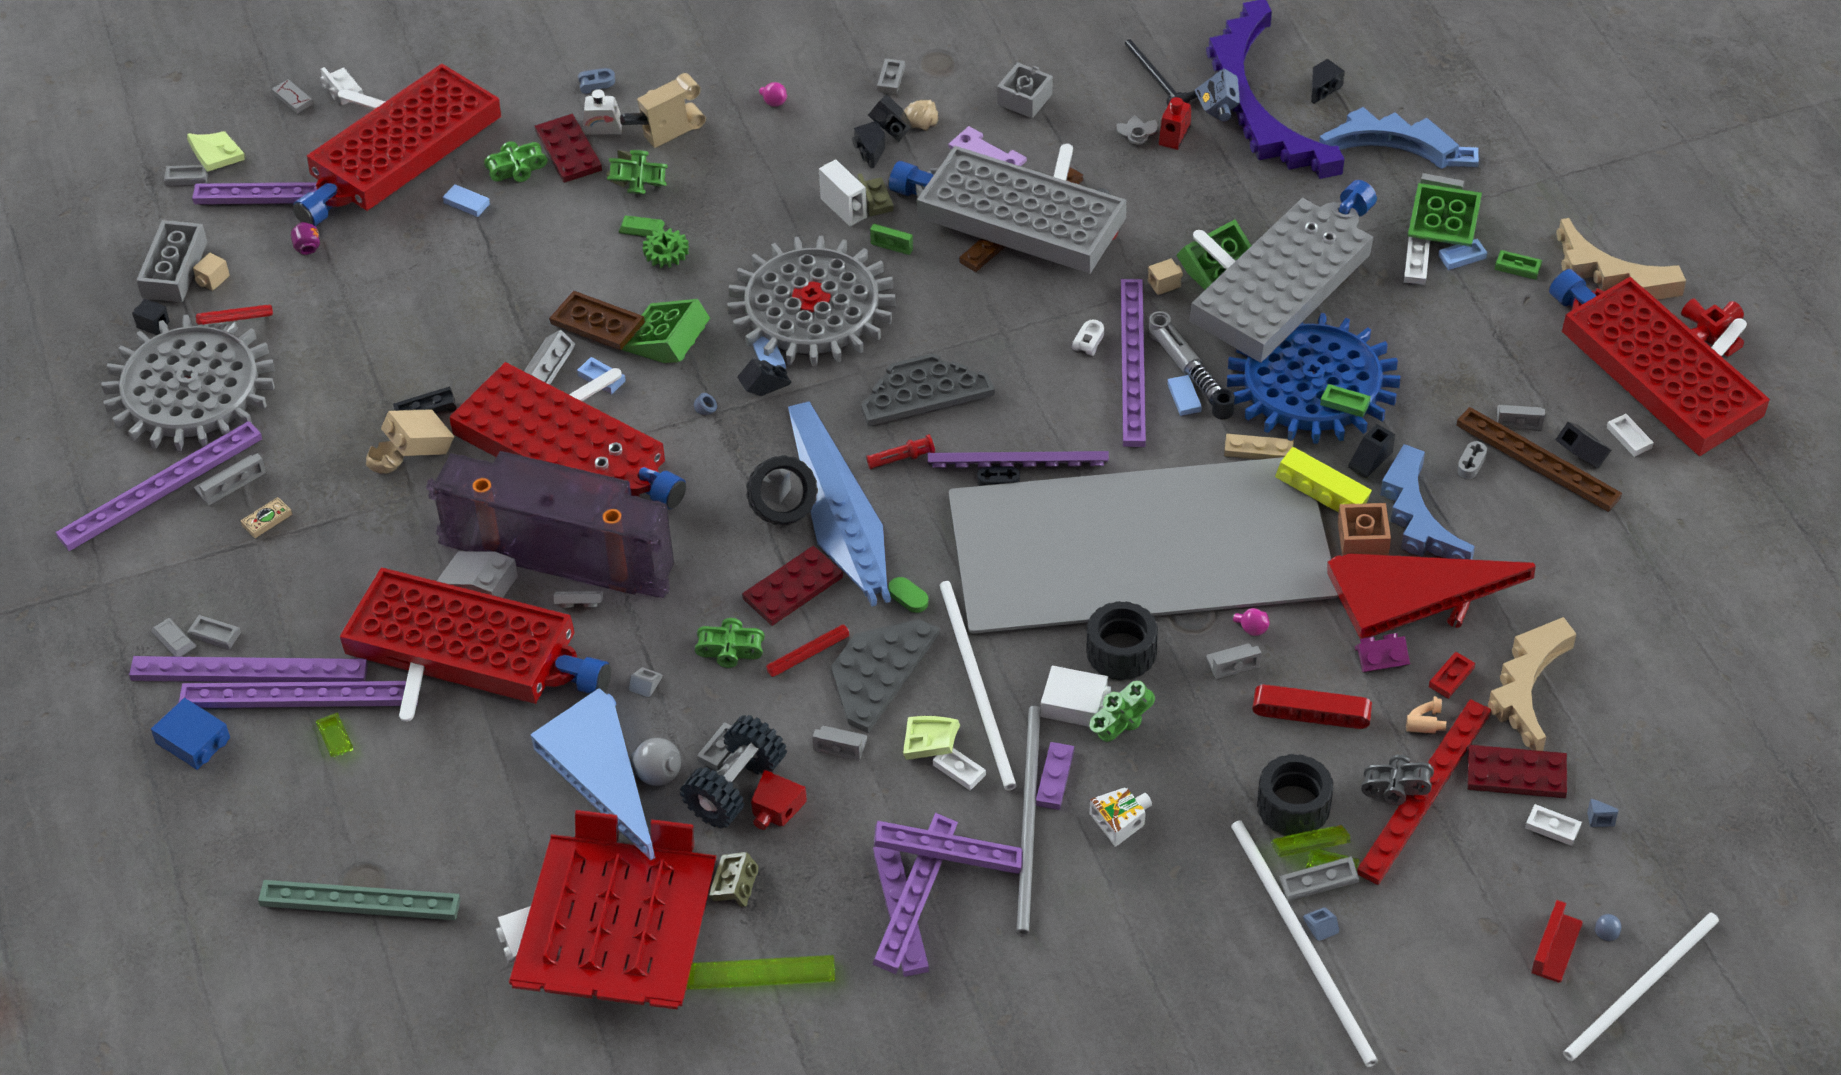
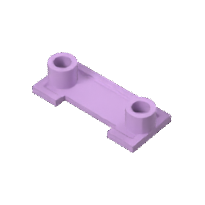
M969 126L948 144L951 149L954 146H958L1018 166H1022L1027 161L1025 156L1014 150L1007 154L983 141V134Z

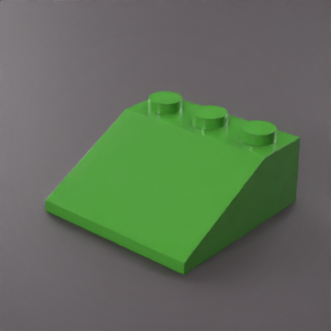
M1418 183L1408 237L1472 247L1482 193Z
M1236 220L1207 234L1235 261L1252 246ZM1196 240L1184 246L1176 255L1186 272L1204 290L1226 271Z
M698 299L650 303L642 314L645 323L622 350L662 363H678L684 359L685 354L695 343L700 332L705 329V325L710 320V317Z

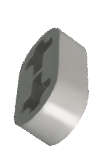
M1474 441L1467 445L1458 463L1457 472L1460 477L1472 479L1478 474L1486 458L1487 447L1485 444Z

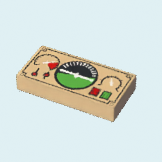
M277 497L241 520V524L254 538H257L291 516L292 512Z

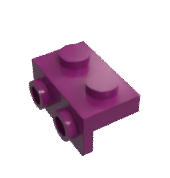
M1397 633L1384 635L1383 640L1375 641L1374 637L1360 639L1361 643L1355 646V651L1359 652L1362 673L1410 664L1405 636L1398 637Z

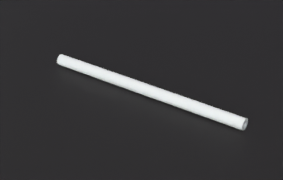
M1709 913L1563 1051L1565 1058L1569 1061L1576 1059L1719 922L1718 917L1714 913Z

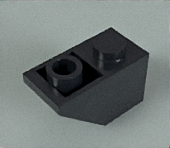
M1328 58L1313 67L1311 82V102L1313 104L1339 90L1344 84L1345 71Z
M887 94L879 100L868 114L873 121H877L880 127L898 142L912 127L903 108Z
M877 121L855 127L854 137H852L855 149H859L862 160L867 162L871 169L875 168L885 150V133Z
M754 358L750 360L737 376L746 392L759 396H764L791 384L785 368L780 365H772L766 360L760 361Z
M1571 422L1566 423L1555 441L1571 453L1597 468H1600L1612 451V449L1581 426Z
M1376 424L1363 437L1348 468L1368 478L1393 453L1395 434Z

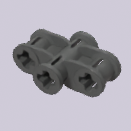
M1394 755L1390 758L1389 765H1368L1365 767V781L1361 785V791L1368 797H1384V800L1391 805H1401L1405 802L1406 795H1426L1430 793L1432 788L1430 778L1434 774V769L1428 763H1411L1407 756Z

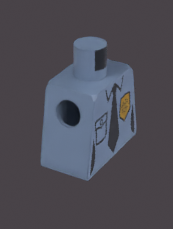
M1224 68L1195 89L1205 112L1217 119L1219 118L1220 121L1229 120L1231 118L1230 111L1240 102L1237 76Z

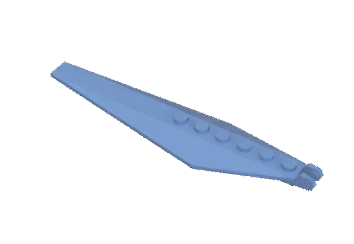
M805 402L789 406L788 410L799 460L805 462L811 468L817 480V500L810 511L817 545L863 591L871 606L877 605L875 594L878 593L882 594L885 603L891 602L890 593L887 588L883 524L811 403Z

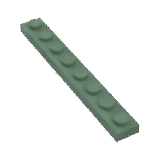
M264 880L258 902L260 906L456 920L461 899L459 894Z

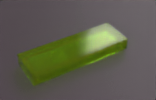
M1338 825L1275 838L1272 840V848L1279 857L1351 843V838L1345 827Z

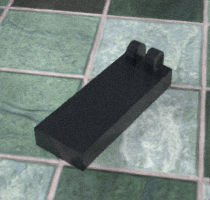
M450 386L393 403L394 411L433 410L437 414L446 410L452 412L457 409Z

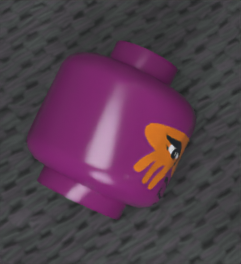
M302 222L291 230V240L295 251L303 255H309L314 253L320 246V238L316 226Z

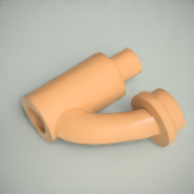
M1433 697V701L1413 709L1407 715L1406 732L1436 734V730L1446 731V721H1437V717L1421 716L1429 711H1432L1433 715L1441 713L1442 699Z

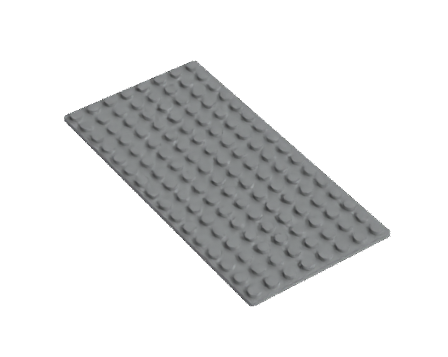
M1284 457L950 489L949 501L968 630L970 633H984L1087 623L1090 620V616L1099 607L1116 601L1139 604L1141 607L1149 610L1151 615L1159 616L1338 598V594L1327 574V561L1331 560L1318 502L1275 477L1280 462Z

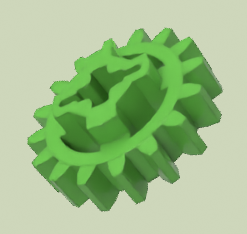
M663 228L660 229V233L653 231V236L647 235V241H643V255L646 256V261H652L653 266L658 263L660 268L666 264L670 268L672 263L679 265V260L685 261V255L689 254V244L685 235H680L679 230L673 233L672 228H669L667 232H664Z

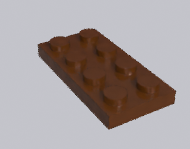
M573 291L549 318L551 325L618 350H622L645 323L644 316L577 291Z

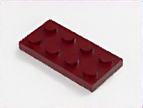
M573 113L535 125V132L563 183L602 171V164Z
M813 545L743 592L742 598L773 626L841 580L843 572Z
M1469 745L1467 790L1566 798L1567 753Z

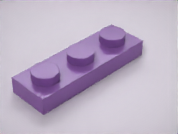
M1050 742L1036 798V806L1060 810L1074 754V746Z

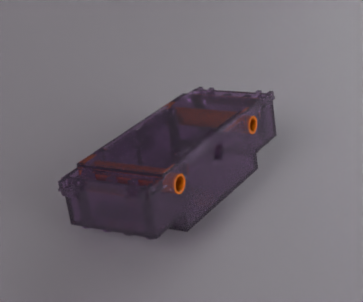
M500 451L494 463L450 453L436 481L433 478L427 481L428 497L435 500L440 521L436 531V535H439V544L463 551L497 552L515 559L517 567L635 595L640 593L657 598H665L666 594L669 593L670 584L668 576L674 565L667 504L631 496L630 482L627 480Z

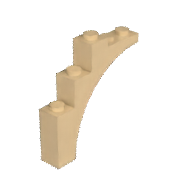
M1569 218L1561 219L1560 227L1557 229L1558 241L1562 242L1565 258L1561 263L1563 271L1572 269L1581 278L1593 277L1595 284H1598L1602 291L1610 289L1631 276L1657 300L1683 296L1686 279L1679 265L1665 267L1645 266L1612 257L1586 241L1575 229Z
M1564 617L1515 636L1512 654L1515 659L1503 663L1500 675L1503 686L1492 690L1490 693L1488 708L1491 709V714L1496 715L1500 722L1509 720L1512 728L1517 729L1522 736L1524 744L1530 747L1531 750L1543 751L1546 735L1538 724L1533 710L1531 691L1534 683L1550 662L1574 647L1576 633Z

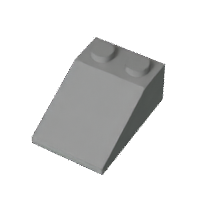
M458 551L437 581L503 598L517 579L518 574L515 559L497 552Z

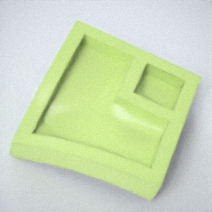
M225 131L206 135L187 134V140L207 172L245 160L244 152Z
M938 716L908 717L903 751L906 760L952 753L955 736L960 728L959 721Z

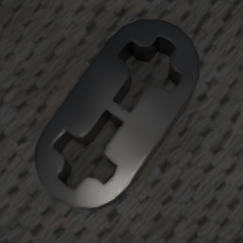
M1012 466L983 467L977 473V483L979 486L1020 482V472Z

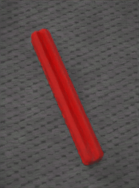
M260 305L197 313L196 323L198 325L268 317L273 315V307L271 305Z
M842 624L767 664V672L771 677H774L849 637L848 628Z

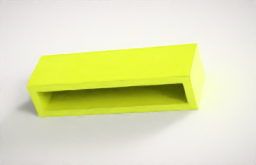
M1292 447L1282 459L1275 475L1277 479L1339 512L1340 504H1367L1372 491L1295 447Z

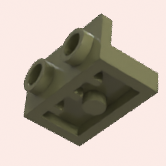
M862 173L857 174L858 181L866 188V209L869 216L894 211L892 200L882 177L865 181Z
M747 852L722 855L709 894L713 901L735 899L741 907L747 906L755 877L758 873V865Z

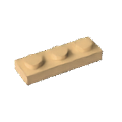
M1226 434L1224 456L1249 459L1285 457L1293 447L1294 439L1289 441L1282 438Z

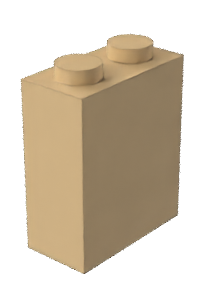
M433 410L388 411L381 427L382 431L403 456L447 454L454 439L453 434Z

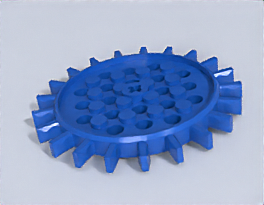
M1321 313L1318 318V324H1303L1302 322L1261 363L1236 349V353L1246 356L1247 360L1229 357L1228 369L1242 371L1245 374L1227 375V387L1245 386L1244 390L1233 392L1235 395L1234 405L1251 401L1253 405L1245 409V419L1250 420L1263 413L1268 417L1264 424V432L1269 433L1277 423L1288 426L1287 434L1289 441L1294 439L1297 429L1312 430L1311 437L1314 444L1319 443L1320 430L1333 429L1338 440L1344 441L1345 430L1343 426L1353 423L1364 434L1367 432V422L1362 417L1320 405L1321 397L1327 385L1330 384L1371 396L1370 404L1364 416L1369 414L1383 421L1385 419V409L1376 405V402L1379 401L1395 406L1397 393L1382 390L1381 388H1399L1400 376L1382 375V372L1397 370L1398 360L1397 358L1378 359V356L1387 353L1388 343L1384 341L1370 347L1366 343L1371 337L1370 328H1366L1356 336L1348 332L1350 319L1345 318L1338 328L1326 325V314Z

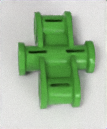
M510 141L502 145L499 153L489 155L485 159L484 165L490 170V177L493 181H501L513 177L517 182H524L531 176V171L541 169L547 164V157L541 152L542 148L537 142H531L518 147L517 143Z
M630 150L631 160L609 158L611 165L610 175L607 177V180L630 182L627 193L645 194L644 184L666 186L665 170L668 168V165L646 162V156L649 153L647 151Z
M727 618L722 621L721 627L703 626L697 630V637L699 639L695 645V653L705 658L716 657L717 663L720 666L732 668L737 665L738 658L753 660L762 656L761 642L764 641L765 634L757 628H742V622L736 618Z
M1138 680L1131 682L1120 693L1110 692L1104 697L1103 708L1091 718V730L1097 733L1099 738L1105 742L1114 740L1125 729L1129 731L1135 730L1141 724V715L1154 704L1155 696L1153 692L1147 689L1143 682Z

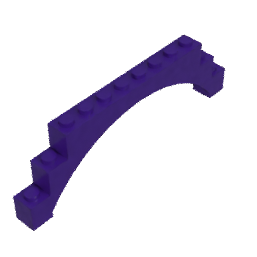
M1267 0L1243 3L1240 18L1226 20V29H1223V35L1209 38V46L1206 47L1207 57L1212 60L1215 72L1217 71L1218 73L1224 68L1237 76L1240 102L1232 111L1237 113L1238 123L1244 128V136L1250 141L1252 153L1256 154L1258 161L1280 156L1282 162L1286 163L1289 170L1311 166L1312 171L1316 172L1319 179L1343 175L1345 159L1338 145L1329 146L1316 142L1287 128L1271 116L1252 93L1245 76L1244 61L1250 46L1265 28L1271 27L1272 11Z

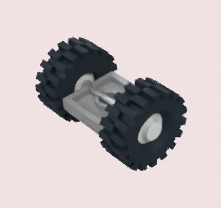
M751 715L739 717L723 737L725 738L723 741L727 745V751L732 752L722 763L724 766L720 770H712L711 772L709 768L705 767L702 769V767H699L681 786L680 796L684 797L682 801L688 804L687 808L690 811L693 810L697 818L701 817L704 823L707 824L709 822L711 826H718L721 829L723 827L727 828L743 809V797L738 795L740 792L737 788L734 789L732 787L734 785L732 781L744 766H746L745 769L749 771L752 769L755 774L761 773L762 775L765 770L773 772L786 756V744L782 743V737L776 735L777 731L774 728L771 730L768 727V723L764 722L763 724L761 719L757 717L753 719Z

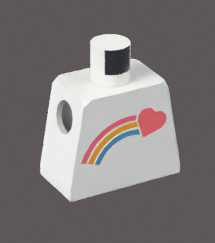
M595 90L592 92V96L585 98L582 126L584 134H621L622 124L619 118L621 113L615 97L604 96L602 90Z

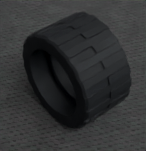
M774 456L763 461L751 472L746 485V497L754 514L763 521L773 525H787L801 520L813 509L812 507L817 500V480L814 477L813 471L805 462L793 456ZM776 469L792 471L799 477L803 486V495L800 503L794 509L787 512L772 510L764 503L761 496L763 479L768 473Z
M1116 601L1099 607L1090 616L1087 624L1086 653L1088 661L1098 673L1111 679H1134L1149 671L1152 664L1155 663L1158 624L1149 610L1141 607L1139 604ZM1125 633L1135 636L1141 642L1132 647L1118 648L1107 644L1103 639L1112 634Z
M1288 754L1271 760L1264 767L1259 779L1257 807L1259 816H1261L1262 821L1270 829L1283 835L1297 837L1314 833L1324 826L1330 816L1334 789L1333 778H1331L1329 770L1324 767L1325 765L1318 762L1315 758L1303 754ZM1286 786H1298L1310 791L1316 799L1305 804H1291L1281 800L1274 792Z

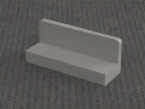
M562 330L546 337L524 372L550 385L576 344Z
M258 453L253 456L250 455L194 487L195 491L209 506L265 474L266 470L263 459Z

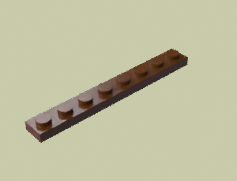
M1069 167L1066 181L1079 185L1083 181V174ZM981 238L959 257V263L977 272L1006 246Z
M1471 407L1457 419L1456 426L1607 512L1622 497V492Z

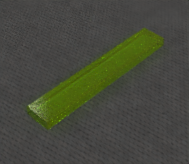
M834 955L692 963L686 990L835 981Z

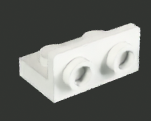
M325 67L321 68L322 77H320V81L323 87L328 88L334 100L337 99L341 105L347 104L349 101L338 97L340 90L347 89L363 94L360 86L344 68L329 73Z

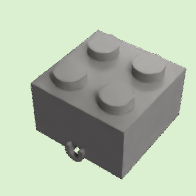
M1017 62L997 86V105L1033 119L1053 94V76L1041 72L1036 66L1031 68Z

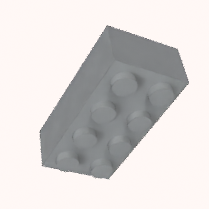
M161 221L136 280L141 298L174 302L184 301L194 276L193 267L199 263L207 244L203 224Z

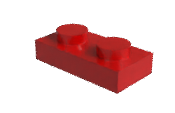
M1455 651L1429 681V688L1449 699L1475 669L1476 663Z

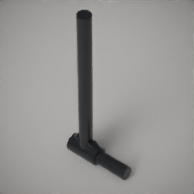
M1131 39L1125 42L1126 47L1168 94L1167 105L1175 97L1181 98L1185 103L1198 98L1195 90L1188 93H1177Z

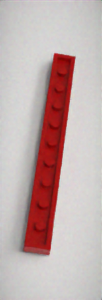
M1471 699L1468 701L1428 762L1434 769V774L1430 778V783L1432 784L1430 793L1426 795H1406L1405 802L1399 805L1357 868L1359 876L1377 885L1380 884L1467 752L1469 745L1473 743L1490 717V708Z

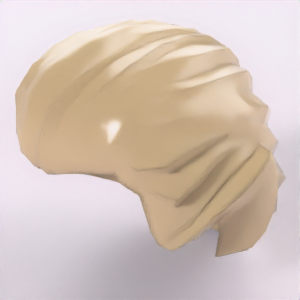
M931 100L915 101L910 103L904 110L912 126L911 128L918 127L927 131L930 126H936L938 122V111Z
M391 441L379 442L377 449L373 446L370 447L366 457V465L376 473H391L401 465L404 456Z

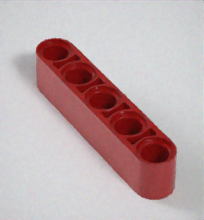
M1259 685L1255 688L1252 710L1256 715L1262 717L1365 729L1370 725L1372 702L1367 698L1273 685Z

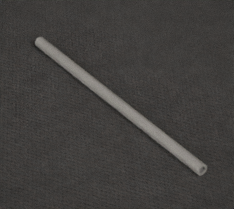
M1038 706L1029 707L1021 840L1022 863L1019 876L1016 931L1020 936L1029 934L1041 713V709Z

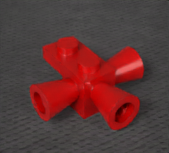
M1693 298L1685 304L1681 311V316L1698 323L1697 327L1691 330L1703 341L1706 340L1711 345H1714L1729 327V324H1732L1735 319L1744 318V312L1741 306L1734 301H1730L1723 309L1714 304L1705 310ZM1738 337L1724 355L1729 357L1741 349L1744 345V340Z

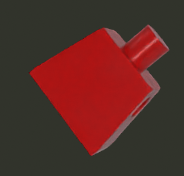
M765 770L751 801L752 813L756 816L753 821L754 825L761 830H765L770 822L780 827L784 826L806 803V787Z

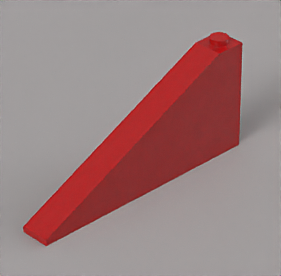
M1369 554L1339 555L1327 561V574L1360 639L1372 637L1534 579L1536 568L1535 564L1530 562Z

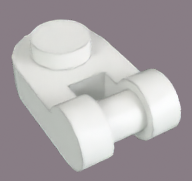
M1098 320L1085 322L1073 341L1072 350L1078 352L1082 350L1087 355L1093 356L1104 336V325Z

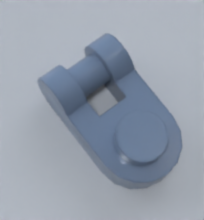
M603 68L579 73L578 80L581 83V92L588 94L592 90L613 86L615 83L614 71Z

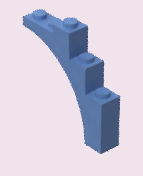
M1364 107L1348 114L1345 124H1341L1339 127L1324 133L1319 139L1320 143L1329 146L1338 145L1340 150L1367 145L1403 149L1431 161L1440 169L1450 165V162H1445L1446 158H1458L1459 145L1428 118L1410 126L1397 113L1378 120Z
M1404 444L1382 480L1380 494L1396 501L1392 508L1391 522L1406 528L1403 533L1401 549L1423 557L1425 551L1444 558L1473 560L1475 546L1457 538L1444 529L1432 517L1424 505L1419 492L1418 476L1423 467L1425 452Z

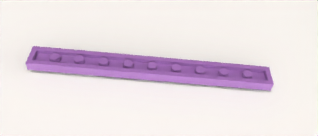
M1121 279L1123 447H1145L1143 280Z
M250 421L244 423L56 532L57 538L68 551H71L262 440L261 433Z
M133 656L129 676L131 681L363 682L366 679L368 662L367 659Z
M406 681L182 683L179 702L185 697L200 708L401 706Z

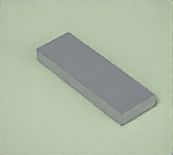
M1351 856L1279 876L1285 898L1287 901H1292L1359 882V877Z

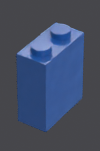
M185 697L151 728L156 744L196 770L207 763L211 756L221 747L225 746L230 739L227 725Z

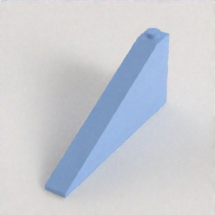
M598 688L530 734L533 747L543 759L600 813L618 815V830L652 860L655 858L652 842L616 712V701L610 694H605Z

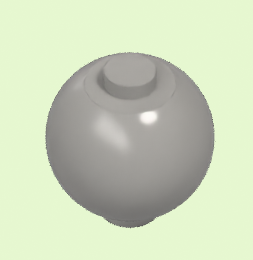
M650 738L642 742L632 753L631 765L637 777L644 783L651 786H663L673 781L678 775L681 768V755L677 747L669 740Z

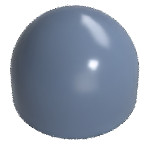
M702 393L695 399L694 409L698 414L708 415L717 409V403L711 395ZM704 402L709 403L711 405V408L707 407L704 404Z
M1612 914L1602 915L1596 922L1595 932L1599 938L1613 941L1620 935L1621 922Z

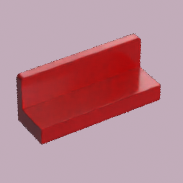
M1556 900L1535 956L1531 973L1561 983L1583 921L1565 915L1566 903Z

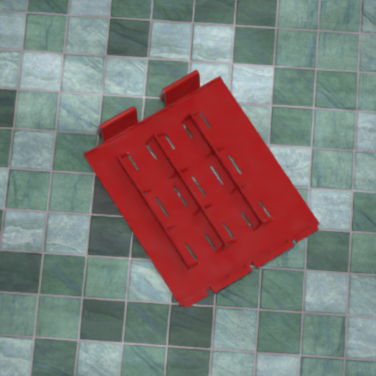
M576 810L575 837L553 834L550 836L510 976L509 984L512 985V988L537 992L544 989L545 993L591 999L595 995L599 1000L645 1005V1002H649V1006L678 1010V1006L682 1007L716 863V855L693 852L695 846L694 825L652 819L651 842L655 858L650 860L635 845L617 843L619 840L618 815ZM583 862H585L583 872L581 873ZM607 864V868H606V871H605V875L603 876L604 868H605V865ZM629 867L628 875H627V878L625 879L626 871H627V868ZM649 870H651L649 882H647ZM671 873H673L671 885H669ZM572 902H574L573 909H572V912H571V916H570V918H568V917H569V913H570V909H571V906H572ZM596 905V909H595V913H594V916H593V920L591 921V917H592V913H593V910H594V906ZM617 908H619L615 924H613ZM639 911H641L637 927H635ZM661 914H663L660 930H658ZM562 948V949H561V952H560L559 960L556 961V960H557V957H558L559 949ZM582 951H584L581 964H579ZM605 954H607L604 967H602ZM627 957H629L627 969L624 970V969H625V965H626V961H627ZM650 960H652L650 971L647 973Z

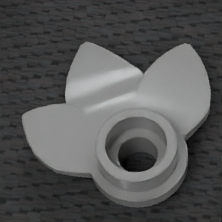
M1133 115L1127 124H1117V132L1127 137L1131 143L1140 145L1146 143L1148 137L1156 133L1158 125L1156 120L1143 123L1137 116Z

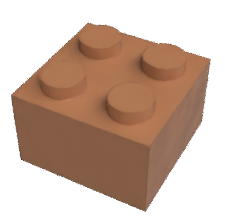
M1386 503L1340 504L1338 529L1342 556L1346 554L1389 555L1391 535Z

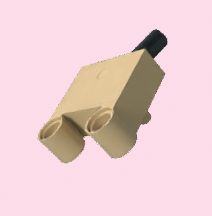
M683 73L675 80L655 90H649L647 94L637 98L640 113L621 114L619 117L620 123L622 125H642L645 138L656 148L692 129H699L704 125L706 121L705 115L695 104H685L684 99H695L700 94L701 88L689 74Z

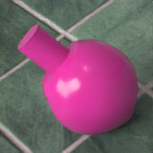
M778 82L769 83L759 90L765 103L771 107H778L787 99L785 87Z
M1256 608L1248 609L1244 614L1236 613L1233 617L1234 622L1241 623L1243 630L1251 636L1264 634L1270 624L1268 614Z

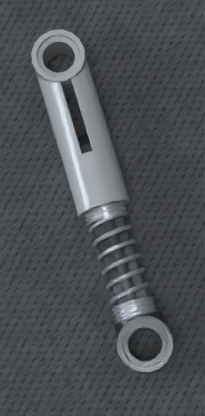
M1163 311L1152 313L1149 318V337L1159 342L1185 375H1189L1196 385L1199 386V389L1202 390V393L1205 394L1212 406L1214 417L1221 420L1232 417L1234 413V393L1229 389L1221 388L1218 386V383H1215L1209 372L1202 367V360L1171 324V317L1168 313Z

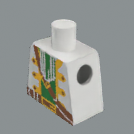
M1122 788L1092 798L1090 800V815L1113 845L1117 846L1143 827L1145 824V809L1151 807L1152 802L1146 793L1135 798L1127 788Z

